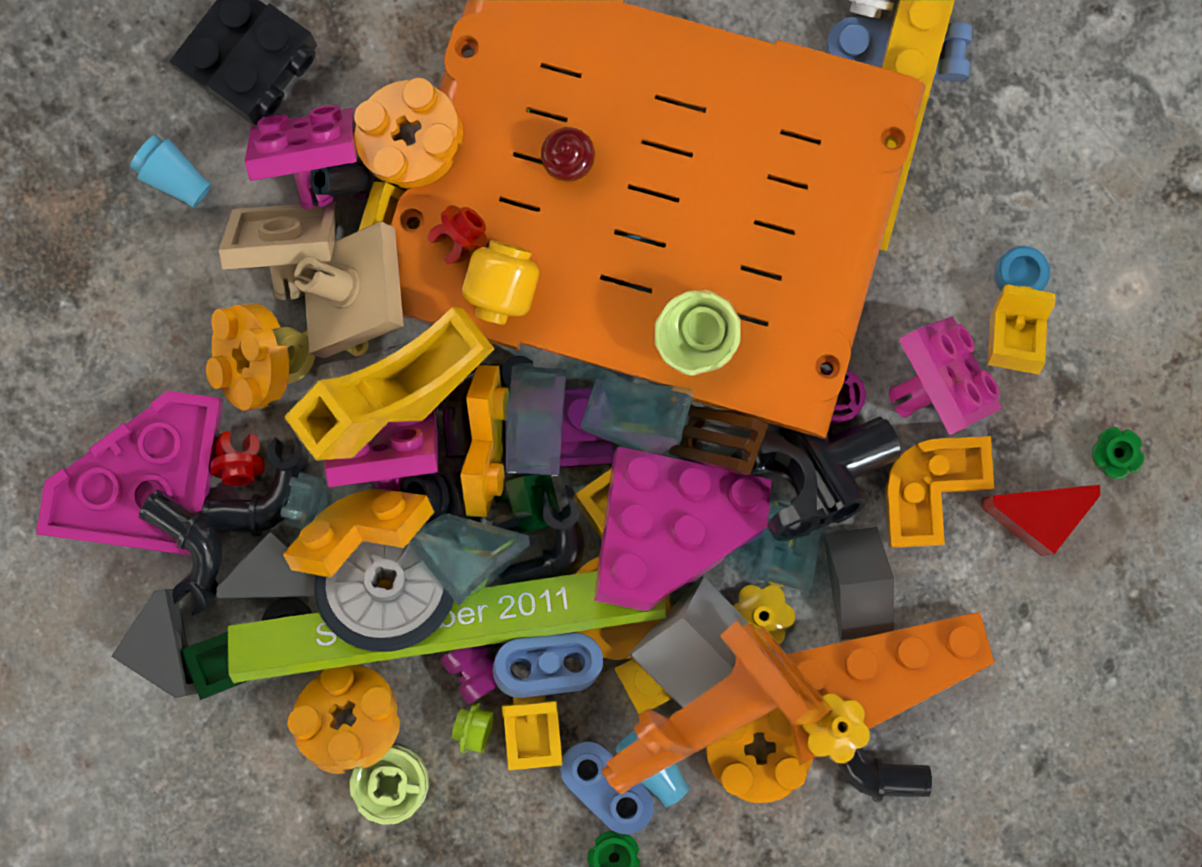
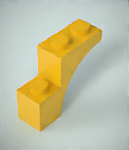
M452 307L420 336L379 362L348 375L331 379H320L284 417L315 460L353 458L388 422L423 421L494 350V347L463 308Z

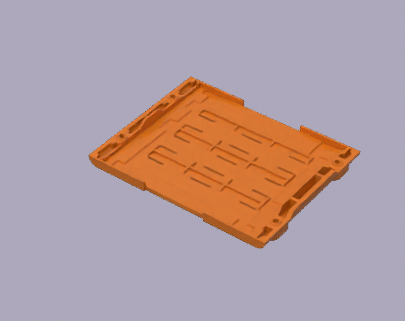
M467 0L462 17L455 24L444 57L445 71L439 90L445 93L460 115L463 126L461 145L458 143L457 151L452 157L454 163L444 176L423 187L407 188V191L402 194L398 201L391 226L395 227L403 318L432 326L452 307L463 308L490 343L517 351L520 350V344L672 387L674 388L673 396L826 439L839 391L842 388L850 361L852 345L902 169L915 132L916 120L926 88L924 83L902 73L778 39L776 44L627 4L625 0ZM466 50L474 51V54L470 57L463 56ZM541 65L581 75V78L541 68ZM658 96L705 109L706 113L655 99V97ZM532 109L567 119V123L527 112V110ZM564 127L582 130L590 137L595 150V160L591 170L581 179L571 182H564L553 178L547 173L542 164L513 156L516 153L541 160V148L544 140L553 131ZM784 131L820 141L821 143L820 145L780 134V132ZM643 140L660 146L693 154V156L691 158L677 153L655 148L652 146L644 145L641 143ZM886 140H892V141H894L895 144H896V147H894V148H889V147H887L886 144H885V141H886ZM767 176L804 185L808 188L807 190L795 186L767 179ZM630 185L633 187L641 188L644 190H648L651 192H655L680 200L679 203H677L674 201H670L667 199L659 198L656 196L628 189V186ZM500 198L538 208L540 211L535 212L500 202L499 200ZM448 206L469 207L474 210L486 225L487 243L490 240H494L532 252L530 260L538 266L540 274L527 314L516 317L508 315L505 325L489 322L474 316L477 306L467 302L462 295L463 284L473 252L471 251L466 260L447 265L444 259L453 250L454 243L452 238L447 235L444 240L430 243L427 239L430 230L434 226L442 224L441 213ZM412 221L420 222L417 229L409 228V224ZM754 221L790 230L795 233L794 235H791L763 226L755 225ZM616 230L666 244V247L663 248L614 234ZM743 266L782 278L779 281L740 269ZM601 276L651 289L652 293L601 280ZM710 290L730 300L738 315L768 323L766 327L741 320V342L737 351L732 355L731 360L718 369L694 376L683 374L667 365L655 346V322L670 300L688 291ZM829 365L832 373L824 375L820 371V366Z

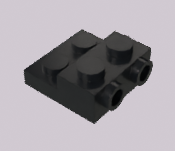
M216 0L169 62L173 68L252 125H257V122L263 116L273 115L280 107L285 96L283 90L294 76H302L309 69L316 56L314 49L317 47V44L311 32L270 3L266 5L260 0Z

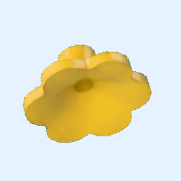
M755 585L745 586L739 592L738 603L733 605L757 629L760 626H764L779 645L785 638V629L792 626L795 621L793 608L785 603L783 590L775 585H769L763 589ZM761 611H765L768 615L765 621L759 618Z
M826 694L822 697L831 706L833 711L818 724L802 725L803 729L809 734L807 748L814 756L824 757L828 755L835 763H846L853 758L855 749L864 747L870 739L869 729L863 723L865 712L862 705L857 701L850 700L844 702L836 694ZM838 723H841L843 725L842 732H840L837 728Z

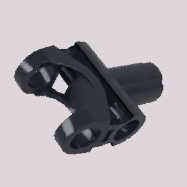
M879 416L830 438L827 434L826 439L781 426H775L766 430L751 473L755 472L756 475L764 473L777 474L787 479L795 488L797 497L790 501L791 505L775 514L767 524L775 540L788 541L808 536L810 532L821 529L831 523L839 524L864 508L867 499L855 479L895 462L901 457L898 436L887 419ZM736 449L731 457L742 459L744 451ZM777 452L791 456L788 467L775 460ZM817 496L823 504L824 508L826 509L828 515L826 514L823 508L817 510Z

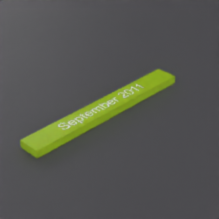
M598 571L456 592L448 616L434 633L418 644L392 652L367 651L344 642L327 627L319 612L228 626L229 676L233 683L504 643L514 639L550 636L666 618V608L664 600L648 611L594 601Z

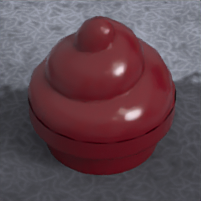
M564 127L553 131L544 140L541 148V160L550 176L560 181L571 182L581 179L591 170L595 160V150L590 137L582 130Z

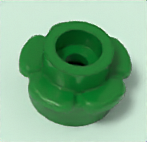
M1117 427L1105 429L1099 434L1098 441L1092 448L1094 464L1107 477L1113 479H1123L1128 473H1136L1144 462V453L1140 449L1142 441L1135 432L1129 429L1120 431ZM1116 448L1123 450L1121 458L1115 456L1114 451Z
M615 831L603 832L595 839L594 848L588 851L589 867H640V859L637 857L639 846L635 839L628 834L617 835ZM611 853L619 855L618 862L613 863L609 860Z

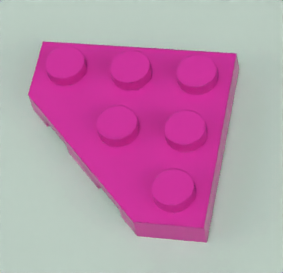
M174 391L164 392L150 403V407L127 424H121L90 447L88 453L68 468H62L44 482L36 534L191 555L186 549L182 550L177 547V541L154 525L152 526L146 521L141 520L139 512L146 499L152 493H155L157 489L162 490L165 494L172 497L173 500L196 513L200 510L203 511L204 501L209 498L212 479L210 463L215 459L214 444L219 435L224 400L219 397Z
M618 446L613 456L594 601L648 611L662 602L667 595L687 582H692L722 562L726 556L741 546H746L760 537L768 524L772 479L754 475L740 476L736 472Z

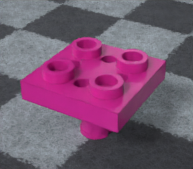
M325 105L311 110L309 116L289 119L285 114H276L260 119L257 125L250 128L245 155V165L249 181L294 173L300 197V206L304 209H314L313 199H315L310 182L311 170L357 162V149L354 139L356 123L353 108L341 110L338 105ZM316 194L319 208L333 201V195Z
M953 316L918 328L899 338L905 353L917 373L916 376L889 389L891 403L909 394L912 395L911 399L894 407L900 416L907 418L917 410L933 403L949 435H952L1002 409L998 401L1000 392L994 378L987 371H982L973 354L975 346L971 335L962 324L956 323Z
M434 409L423 421L388 422L353 458L325 460L328 487L374 481L375 489L400 492V487L405 477L438 472V421L436 410Z

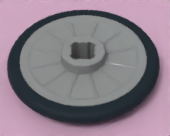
M422 526L405 548L362 541L331 578L315 575V601L327 627L344 642L367 651H398L420 643L434 633L444 622L455 599L457 573L453 558L445 544L432 531ZM384 577L393 580V588L386 591V589L377 587L379 584L378 580Z

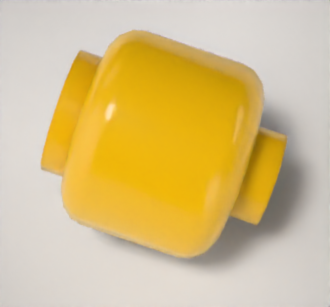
M490 240L488 248L481 247L474 250L462 288L464 299L477 306L474 316L489 322L505 325L508 315L516 317L528 313L540 274L538 266L530 260L532 252L494 240Z

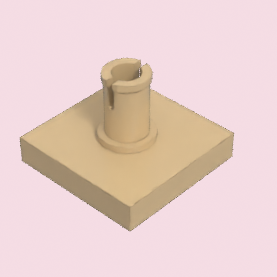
M332 201L330 204L320 208L318 203H313L314 209H304L300 204L232 209L219 247L222 270L270 266L273 297L286 300L285 290L288 288L291 299L305 295L304 291L299 290L295 286V281H304V279L294 277L296 267L306 257L316 258L320 262L331 261L339 224L337 201Z
M380 221L335 241L331 261L320 262L316 258L306 257L297 265L294 277L304 279V281H295V286L305 292L309 354L326 358L404 327L395 227Z

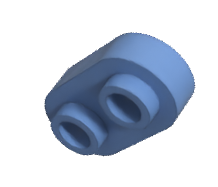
M581 633L514 639L504 644L498 651L493 664V678L501 691L516 698L582 691L590 687L597 679L603 666V655L598 644L589 636ZM568 658L578 660L581 663L582 670L577 673L568 671L564 666V660ZM515 664L524 665L529 671V676L524 679L516 678L512 675L510 667Z
M581 741L572 745L562 759L561 775L565 785L611 830L620 834H633L642 830L649 823L653 814V799L649 790L639 783L629 789L624 795L618 793L607 782L602 773V769L607 765L606 761L614 757V755L602 744L595 741ZM590 759L597 764L598 773L595 777L584 779L578 774L577 766L582 760ZM624 797H630L637 803L636 812L629 817L621 816L616 810L618 801Z

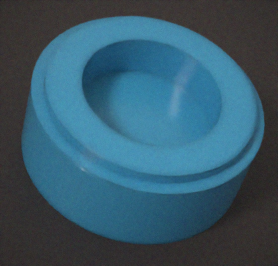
M1014 247L998 260L994 270L995 283L1000 291H1002L1005 285L1028 286L1042 291L1050 279L1049 263L1046 257L1033 247Z

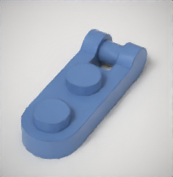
M861 17L844 18L837 22L830 30L825 45L826 53L881 67L893 20ZM960 22L948 24L943 42L945 58L938 61L933 80L960 82L969 79L970 62L965 59L966 46L970 45L972 41L971 25Z

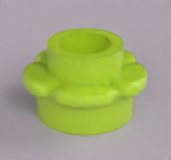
M474 702L470 711L460 709L454 723L452 740L460 742L459 750L462 754L467 753L468 750L480 754L484 752L491 734L494 712L481 709L480 702Z

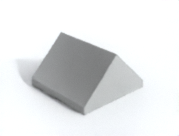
M700 576L666 613V618L660 619L630 651L629 655L683 708L721 682L732 672L736 662V655L720 635L736 621H740L743 626L749 622L705 577Z

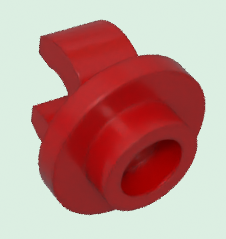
M448 206L441 213L442 224L434 226L427 236L430 243L440 242L447 235L452 238L454 243L453 250L444 259L447 265L462 262L468 258L471 251L474 252L477 248L487 245L486 225L483 219L469 207Z
M223 431L214 444L216 458L210 463L211 474L222 479V483L228 486H245L253 483L254 478L260 476L265 471L264 460L256 455L260 447L257 435L250 433L243 440V452H239L231 446L230 431Z

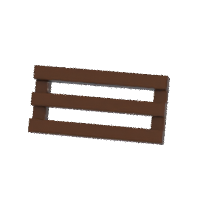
M686 404L683 414L690 417L688 424L678 425L675 434L682 436L680 445L672 443L668 453L682 460L750 476L768 424L752 417ZM703 423H709L751 432L749 439L701 428ZM698 440L742 450L744 453L742 459L694 449Z

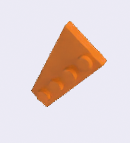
M980 612L787 654L821 696L836 694L844 702L854 700L860 703L865 712L863 723L868 729L995 664ZM788 719L800 766L817 756L810 753L807 748L809 734L803 729L802 725H793ZM838 723L837 728L840 732H842L843 725L841 723Z

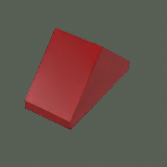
M1099 484L993 495L981 500L982 508L985 512L1040 556L1054 555L1101 496Z

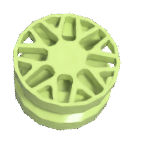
M392 745L385 756L377 763L365 769L360 765L355 767L350 779V795L358 811L368 820L382 825L398 824L411 817L425 801L429 789L428 770L423 760L411 749L400 745Z

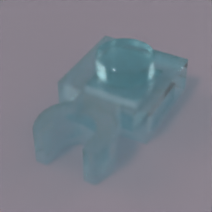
M300 472L298 478L292 477L289 482L291 487L287 505L283 506L281 510V517L286 518L284 525L303 529L318 514L324 512L325 508L331 505L332 493L325 492L328 482Z

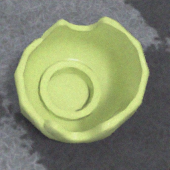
M693 290L674 297L666 304L655 322V346L667 365L686 375L694 376L724 366L731 360L732 355L737 351L741 342V320L730 300L710 290Z

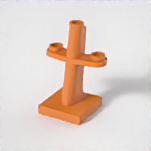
M736 621L720 635L736 655V662L732 672L721 682L681 710L672 714L669 718L651 709L639 714V722L634 726V731L639 739L606 761L607 765L602 769V773L607 782L618 793L624 795L633 786L777 708L781 709L793 725L818 724L833 709L764 626H760L757 629L751 623L743 626L740 621Z

